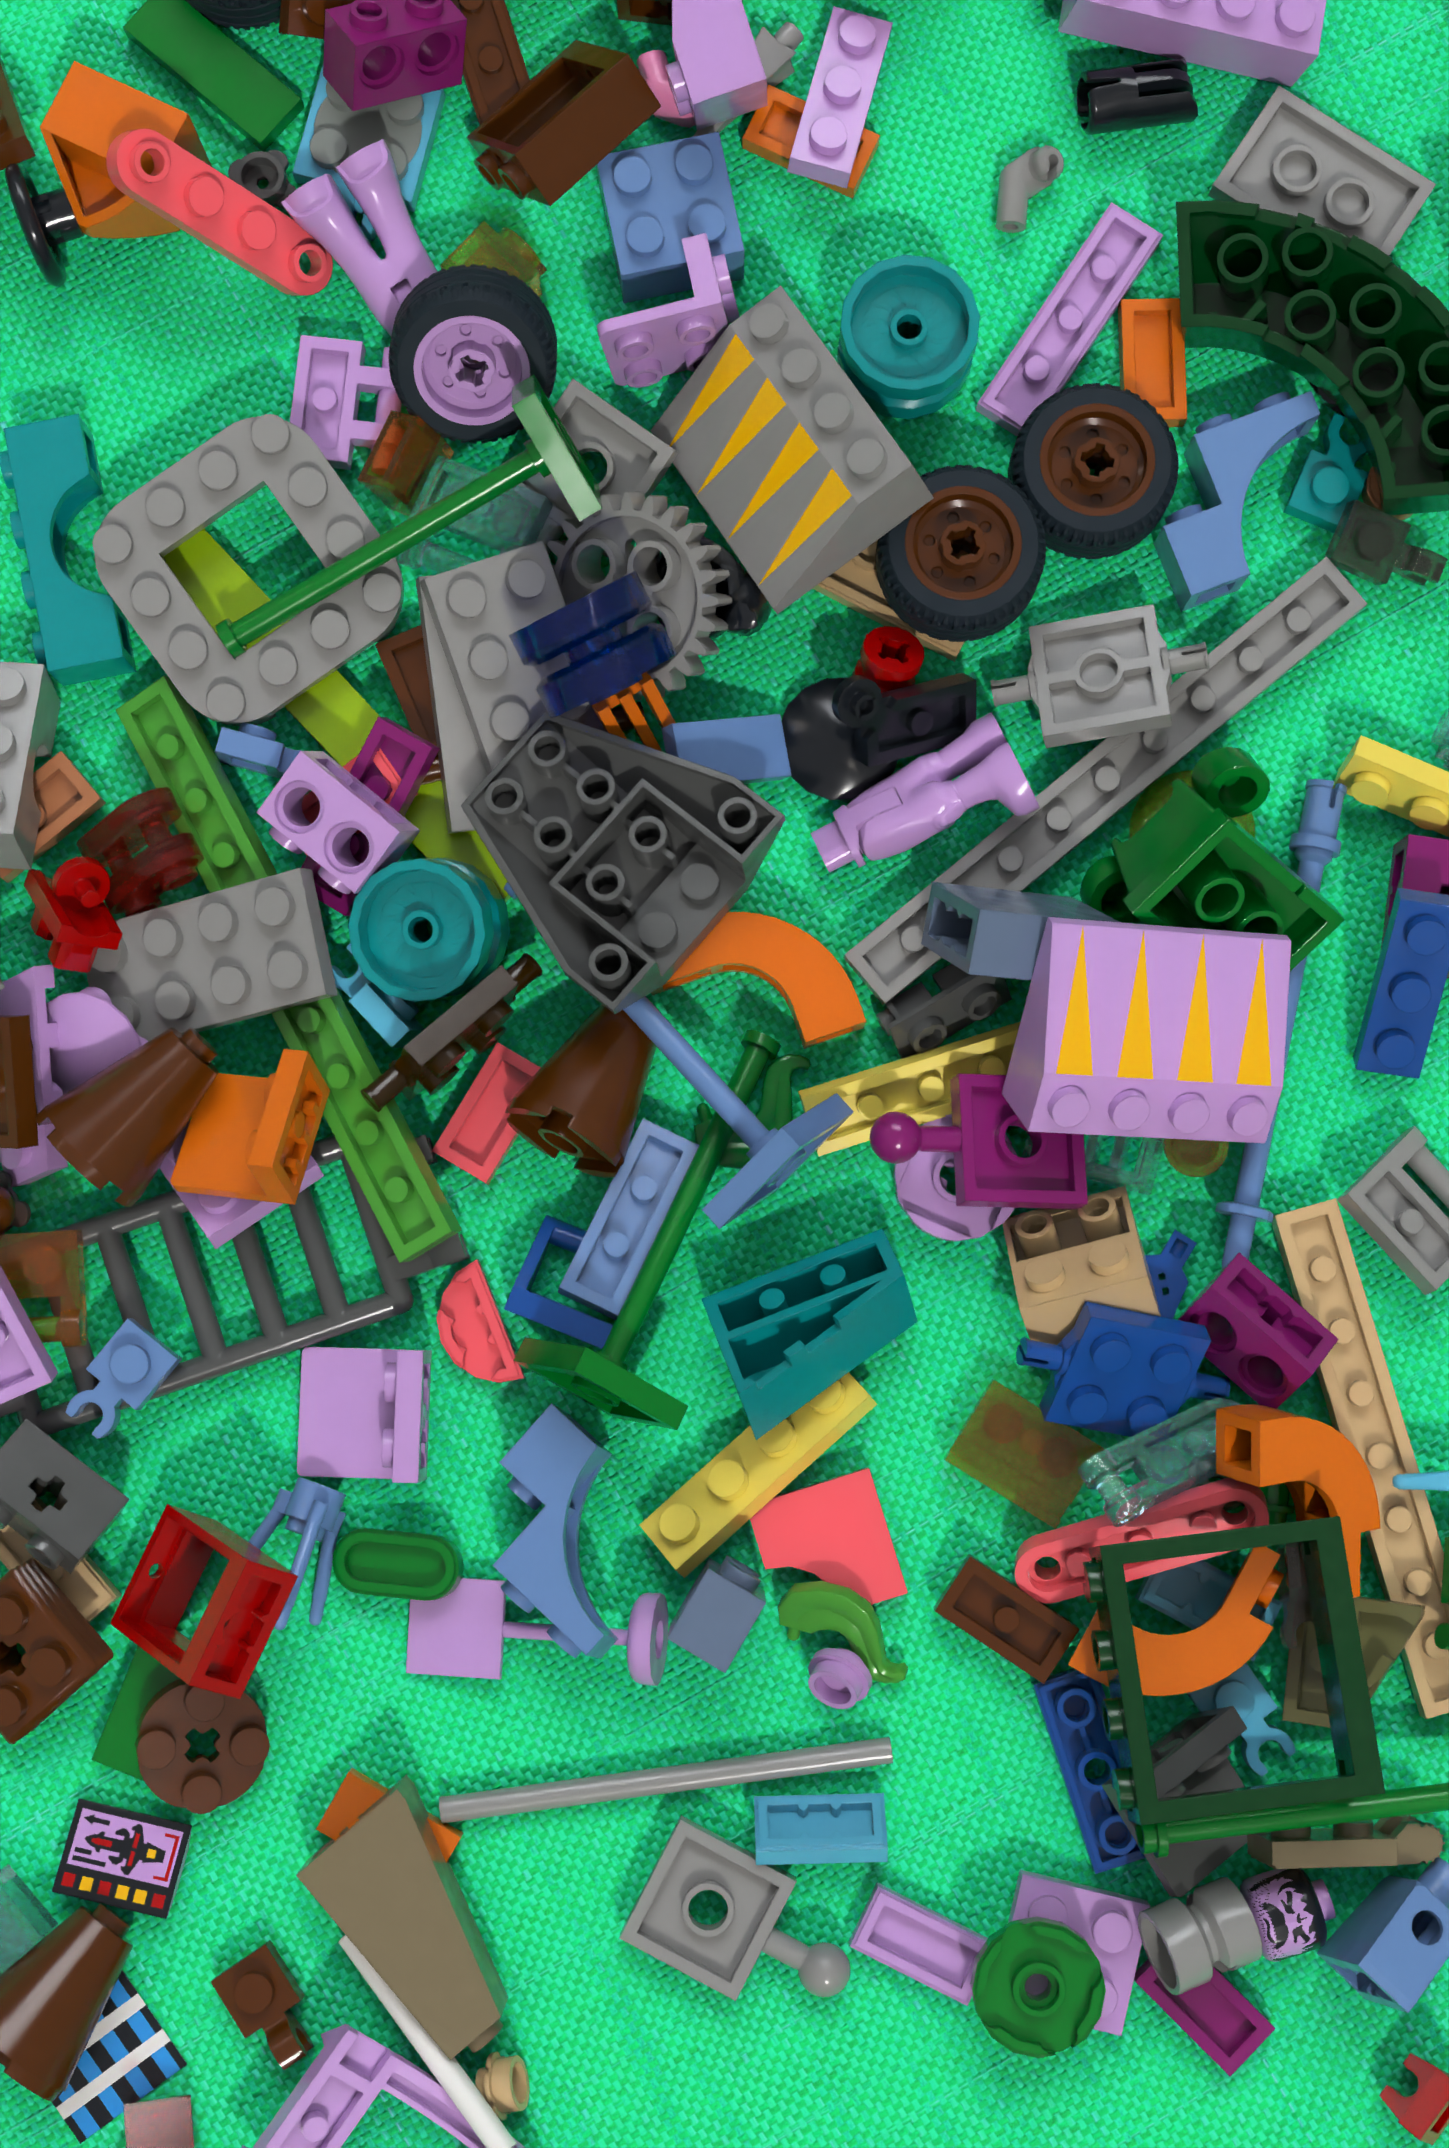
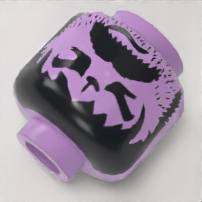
M1302 1868L1273 1869L1248 1877L1242 1881L1240 1892L1251 1909L1258 1926L1262 1941V1956L1265 1959L1277 1962L1324 1946L1327 1939L1325 1921L1336 1918L1330 1894L1322 1879L1311 1882L1306 1872Z

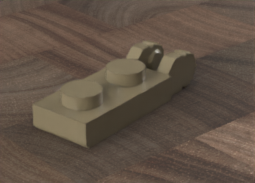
M1410 1815L1381 1818L1374 1827L1373 1820L1333 1824V1828L1311 1829V1827L1247 1835L1248 1854L1274 1869L1398 1866L1420 1864L1421 1862L1428 1864V1861L1435 1862V1858H1440L1439 1854L1441 1851H1444L1442 1847L1445 1842L1442 1840L1444 1835L1439 1833V1828L1434 1827L1433 1824L1418 1821Z

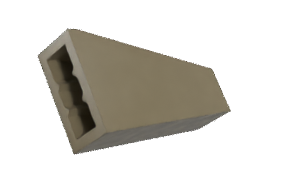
M406 1774L386 1794L358 1817L359 1820L352 1827H346L339 1833L340 1837L336 1840H329L308 1858L296 1876L445 2055L452 2060L467 2046L473 2053L479 2051L499 2033L503 2027L499 2019L502 2016L508 1995L449 1861L446 1863L428 1822L427 1817L429 1815L418 1790Z

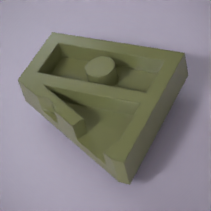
M1297 1588L1294 1589L1282 1720L1330 1728L1308 1589ZM1361 1596L1353 1598L1370 1700L1424 1617L1425 1605Z

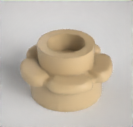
M499 2052L489 2054L485 2064L486 2067L479 2068L477 2071L475 2086L498 2118L503 2121L506 2120L507 2114L526 2109L530 2094L528 2072L523 2059L518 2055L505 2057L500 2056Z

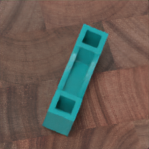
M79 414L4 428L8 450L0 452V467L7 488H15L18 510L10 512V522L18 548H26L29 571L21 572V583L28 607L30 609H37L40 631L32 633V644L37 663L44 664L48 672L62 686L137 672L127 618L110 595L93 592L76 584L70 577L65 560L66 537L73 520L89 502L103 494L92 432Z

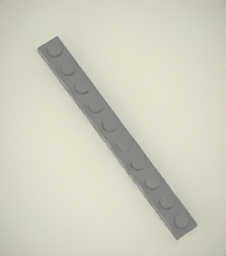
M1326 556L1208 654L1210 669L1186 672L1171 684L1168 699L1172 727L1106 738L1035 797L1039 804V809L1023 816H1016L1014 814L933 882L1023 892L1361 612L1368 603ZM932 883L849 950L843 957L883 1006L942 959V957L921 944Z

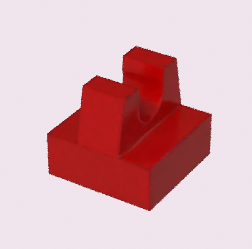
M1410 2053L1403 2064L1417 2076L1419 2083L1416 2093L1412 2096L1404 2097L1399 2091L1386 2085L1379 2096L1399 2119L1398 2123L1420 2141L1433 2145L1449 2124V2073Z

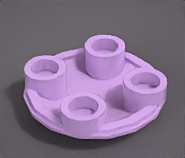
M86 987L80 992L63 993L46 1003L48 1023H58L59 1047L49 1048L52 1082L62 1089L63 1095L148 1042L137 1034L127 1016L112 1004L108 994L100 988Z

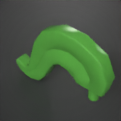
M825 1581L795 1583L782 1596L778 1605L779 1624L788 1627L787 1637L790 1640H797L800 1636V1631L811 1634L819 1630L840 1632L847 1638L852 1652L857 1654L867 1666L874 1681L898 1683L905 1680L908 1666L905 1663H892L886 1657L880 1620L871 1603L848 1587Z

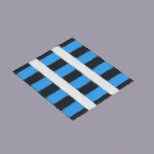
M123 1971L119 1975L66 2090L61 2093L57 2100L52 2102L80 2144L187 2065Z

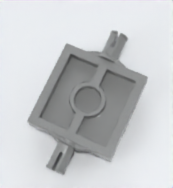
M1154 604L1030 626L1029 635L1032 655L1027 668L1028 675L995 681L991 680V690L995 707L1032 699L1033 705L1040 715L1042 736L1046 748L1172 727L1168 699L1172 683L1171 675L1210 669L1206 642L1167 650V644L1158 632Z

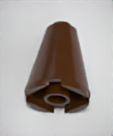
M600 1004L511 1099L505 1113H510L507 1118L509 1125L523 1139L554 1159L559 1151L579 1157L574 1169L602 1178L615 1177L620 1166L625 1161L657 1046L624 1010L613 1014Z
M171 1027L45 1106L35 1116V1120L38 1126L53 1124L55 1126V1129L47 1136V1139L81 1175L99 1190L109 1181L123 1190L115 1201L125 1207H132L143 1195L218 1075V1070L211 1062L218 1053L193 1028L190 1027L184 1034H181L178 1030Z
M100 1903L94 1912L84 1906L79 1907L0 1975V2063L6 2067L3 2072L28 2090L51 2102L57 2100L61 2093L66 2090L133 1948V1944L124 1937L132 1926L106 1905Z

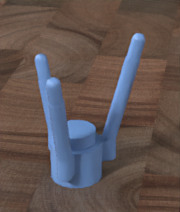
M298 1477L293 1492L280 1488L271 1511L248 1541L261 1550L285 1515L289 1516L285 1529L302 1535L290 1570L298 1578L274 1626L277 1630H283L287 1625L316 1541H322L312 1594L309 1622L313 1626L321 1623L332 1571L333 1553L336 1548L338 1533L346 1513L340 1511L346 1497L345 1494Z

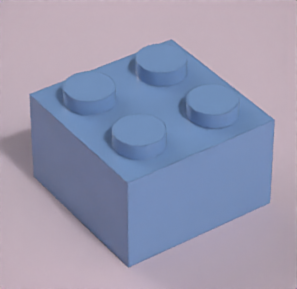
M719 132L609 153L597 164L599 188L623 303L693 290L681 239L703 233L707 234L712 257L725 254L731 282L744 279V246Z

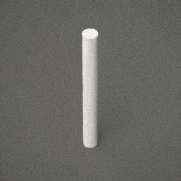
M344 1935L338 1943L486 2148H513L517 2142L454 2057L450 2060L350 1939Z

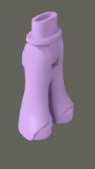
M381 139L346 158L336 167V170L364 211L381 241L386 253L384 259H381L373 249L330 174L326 173L302 185L282 201L281 204L293 220L333 257L351 280L379 324L392 336L395 317L406 296L416 285L425 278L428 279L437 270L412 223L402 196L391 152L385 140Z

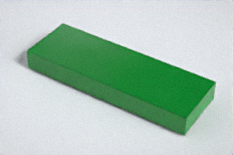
M147 0L123 26L130 40L263 152L304 109L302 99L185 0Z

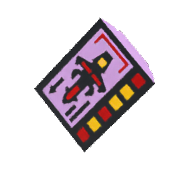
M78 1799L52 1892L167 1919L188 1853L192 1825Z

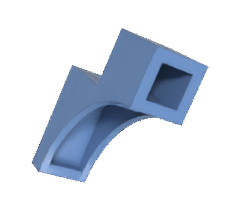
M1311 391L1293 398L1290 397L1289 392H1281L1256 404L1253 408L1254 412L1235 420L1232 419L1231 414H1222L1205 421L1195 429L1197 434L1193 435L1184 453V457L1206 510L1203 511L1200 504H1195L1172 513L1165 519L1167 525L1162 527L1154 542L1155 549L1181 612L1238 591L1250 575L1245 559L1241 531L1242 510L1246 492L1254 473L1270 456L1293 440L1307 435L1320 416V411Z
M551 1403L499 1462L514 1476L507 1486L523 1502L534 1510H537L542 1503L545 1507L492 1566L507 1579L500 1588L516 1605L527 1613H530L536 1607L553 1623L547 1633L564 1651L574 1658H577L583 1652L586 1656L601 1659L618 1638L606 1626L589 1598L581 1572L578 1543L581 1515L586 1497L593 1481L612 1453L571 1415Z

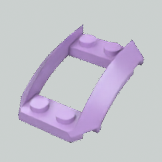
M347 2024L321 2034L324 2047L253 2146V2148H341L383 2089L435 2122L467 2147L486 2148L435 2077ZM514 2138L517 2144L513 2148H525Z

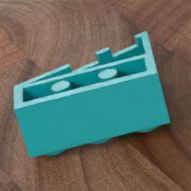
M883 1228L702 1298L714 1334L756 1440L918 1322L904 1273Z

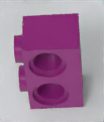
M355 0L351 4L325 9L323 76L352 111L462 84L467 18L451 0Z
M1240 1252L1198 1294L1178 1319L1180 1321L1205 1325L1211 1338V1343L1205 1353V1357L1259 1405L1275 1409L1313 1375L1339 1340Z

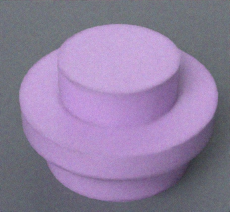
M824 1648L817 1651L809 1663V1688L812 1694L827 1706L836 1709L851 1708L855 1705L856 1701H860L867 1696L872 1686V1676L862 1659L850 1650L844 1648Z

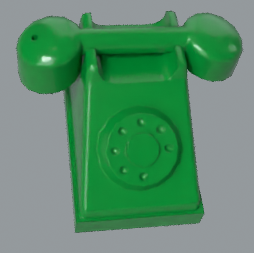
M1233 747L1217 748L1203 755L1194 766L1191 775V787L1183 780H1174L1171 783L1173 792L1168 802L1137 833L1124 842L1117 838L1112 841L1111 847L1115 856L1101 858L1088 868L1081 884V900L1084 904L1121 923H1131L1137 917L1147 925L1287 935L1292 941L1291 971L1345 919L1335 906L1232 819L1247 815L1256 810L1268 796L1270 781L1264 771L1246 751Z

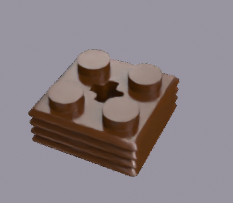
M32 1558L11 1569L0 1579V1734L9 1744H14L30 1731H33L113 1658L111 1648L39 1563ZM17 1643L22 1645L26 1651L23 1656L17 1651Z

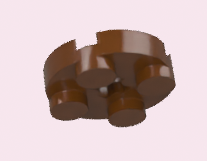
M181 1679L162 1688L145 1706L140 1715L135 1742L139 1770L151 1791L166 1803L175 1807L187 1808V1810L197 1814L209 1813L218 1806L226 1805L243 1795L261 1773L270 1748L263 1714L255 1699L246 1689L241 1698L237 1699L190 1686ZM195 1728L198 1732L204 1734L211 1728L215 1729L219 1733L213 1741L216 1751L208 1757L203 1754H199L195 1758L189 1756L186 1753L191 1746L186 1737L188 1732Z

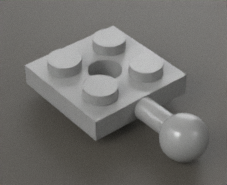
M574 379L571 380L554 406L557 415L581 456L590 451H597L605 457L607 472L603 480L598 483L600 498L601 495L620 494L623 498L624 492H644L645 498H647L648 495L653 493L679 454V452ZM539 472L510 490L546 514L526 546L543 540L549 556L551 553L547 545L549 540H559L564 533L561 522L564 519L578 518L552 474L544 478ZM604 551L602 555L608 557L606 551Z
M680 1816L620 1932L619 1939L734 2001L737 2000L761 1951L791 1968L797 1969L804 1988L818 1997H831L838 1994L845 1988L850 1978L848 1957L838 1946L822 1942L808 1947L806 1944L774 1928L797 1882L796 1876L775 1865H756L755 1854L686 1817ZM704 1890H713L723 1896L728 1908L725 1916L719 1922L705 1925L693 1918L689 1910V1903L697 1893Z

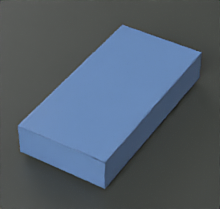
M780 714L672 723L661 728L666 753L731 775L743 784L777 781L792 776Z

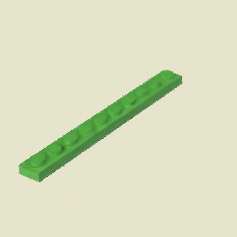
M163 676L117 708L116 712L209 893L276 875L277 872L190 704L183 698L170 678ZM338 989L337 996L271 1013L289 1049L308 1051L329 1087L330 1093L323 1115L399 1263L414 1260L462 1231L395 1099L393 1098L380 1112H377L363 1098L361 1090L368 1087L382 1074Z

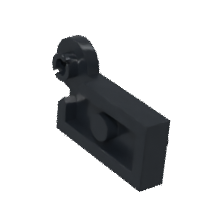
M959 673L881 693V689L874 681L862 675H853L844 679L837 686L832 698V710L840 722L855 730V759L865 766L871 767L944 748L961 736L970 724L976 720V680L965 673Z

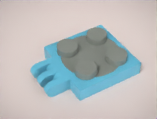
M322 64L292 172L296 183L304 185L326 173L330 174L339 187L355 219L357 213L364 214L360 228L368 240L374 241L377 235L341 179L336 167L358 150L384 139L396 167L407 210L414 212L446 99L444 89L352 111L323 76Z

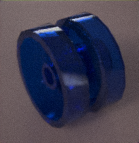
M636 570L509 635L523 665L536 667L562 653L564 654L568 664L543 677L536 688L551 718L586 702H589L590 705L598 703L643 679L641 674L677 655L663 624L648 623L624 636L618 627L619 624L644 612L651 601Z

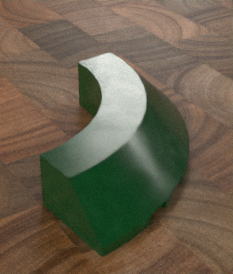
M1221 200L1176 202L1181 330L1183 341H1185V348L1211 347L1258 355L1287 367L1321 389L1353 425L1365 446L1374 468L1380 492L1382 516L1449 511V311L1425 285L1421 287L1409 274L1393 264V259L1377 247L1355 235L1349 237L1337 230L1315 223V218L1302 213H1298V216L1266 210L1260 208V204Z

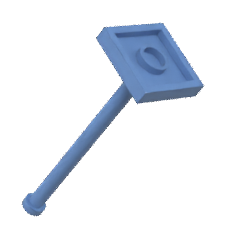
M507 882L504 890L513 899H516L517 896ZM646 996L623 1009L750 1148L746 1153L750 1158L747 1164L702 1209L719 1229L776 1192L854 1112L836 1093L784 1125L779 1131L776 1128L769 1131Z

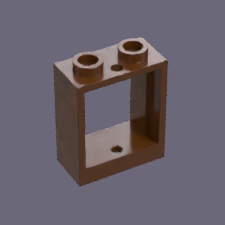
M575 40L466 138L479 155L474 160L476 168L494 189L500 190L505 188L512 191L521 200L528 197L551 206L661 107V104L628 53Z

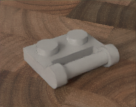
M1414 1125L1393 1141L1386 1151L1337 1201L1421 1292L1427 1295L1436 1291L1449 1278V1218L1402 1167L1407 1163L1448 1209L1449 1171L1425 1146L1428 1139Z

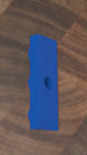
M1074 1668L1049 1676L1044 1684L1038 1680L1031 1682L1094 1873L1098 1874L1146 1858L1140 1852L1137 1842L1101 1786L1111 1778L1112 1769L1121 1768L1117 1740L1108 1741L1103 1726L1101 1702L1102 1699H1106L1102 1684ZM1099 1758L1105 1761V1770L1100 1777L1095 1779L1085 1777L1084 1769L1090 1760Z

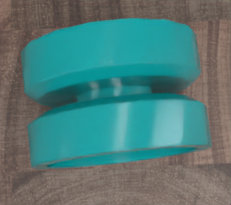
M901 255L879 261L856 278L843 301L837 361L873 411L885 417L914 419L937 412L958 395L970 373L978 339L980 315L972 290L952 268L930 257Z
M425 858L393 862L373 874L354 898L348 923L351 951L364 976L387 995L411 1002L460 995L472 990L495 971L502 962L510 936L507 905L494 882L473 865L450 858ZM428 920L433 928L432 935L428 934Z

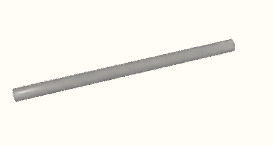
M890 1737L442 1796L439 1797V1811L441 1822L449 1823L893 1763Z

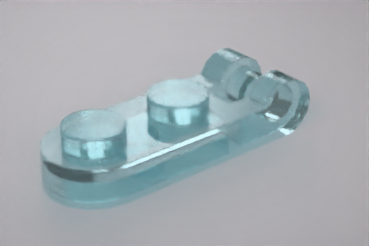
M1224 1398L1204 1401L1091 1456L1080 1466L1078 1474L1090 1490L1097 1489L1106 1502L1103 1506V1511L1113 1526L1121 1527L1140 1516L1145 1510L1218 1475L1216 1474V1408L1241 1404ZM1132 1468L1141 1482L1127 1487L1119 1473Z

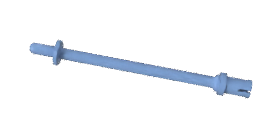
M1310 779L1306 781L1305 788L1307 790L1299 831L1291 835L1289 849L1294 852V856L1299 861L1297 875L1319 893L1324 866L1332 862V858L1340 856L1342 844L1336 837L1344 796L1347 794V786L1338 783L1333 788L1334 781ZM1307 956L1290 971L1284 1074ZM1279 1101L1266 1143L1245 1142L1234 1201H1223L1216 1204V1212L1231 1216L1222 1258V1269L1239 1252L1249 1260L1256 1221L1273 1222L1274 1214L1268 1209L1259 1207Z

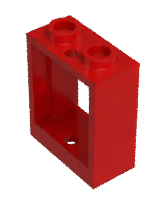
M167 1504L110 1624L186 1684L240 1699L298 1576L217 1520ZM213 1550L227 1558L229 1562L190 1641L178 1632L176 1628ZM158 1563L157 1571L149 1575L151 1566Z

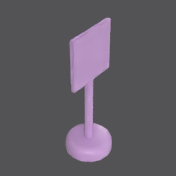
M462 1578L457 1588L444 1598L430 1601L410 1599L406 1673L500 1680L502 1679L504 1638L554 1641L547 1633L553 1624L505 1621L506 1594L500 1587L506 1580ZM644 1593L633 1604L628 1629H609L618 1638L614 1645L627 1646V1663L631 1678L642 1685L658 1686L663 1675L667 1655L668 1607L665 1595L662 1593Z

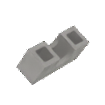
M0 661V868L31 870L41 817L33 789L35 757H51L61 704L44 664Z

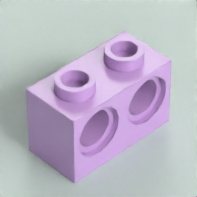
M300 751L256 812L272 825L269 833L275 841L293 853L301 854L305 852L321 865L318 870L320 877L330 886L345 894H350L351 891L359 893L370 876L391 863L398 862L420 832L416 826L324 751ZM309 790L315 793L320 803L319 815L313 823H310L302 812V801ZM357 830L363 832L369 842V853L363 863L355 860L350 850L351 838Z

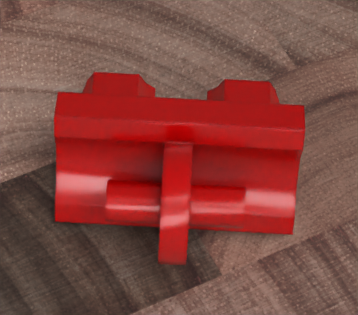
M75 857L67 860L57 869L53 879L47 878L40 870L31 869L28 871L24 887L36 906L30 926L35 935L52 941L47 956L55 968L87 973L91 970L98 948L118 949L123 933L103 902L110 891L111 881L105 867L96 859Z

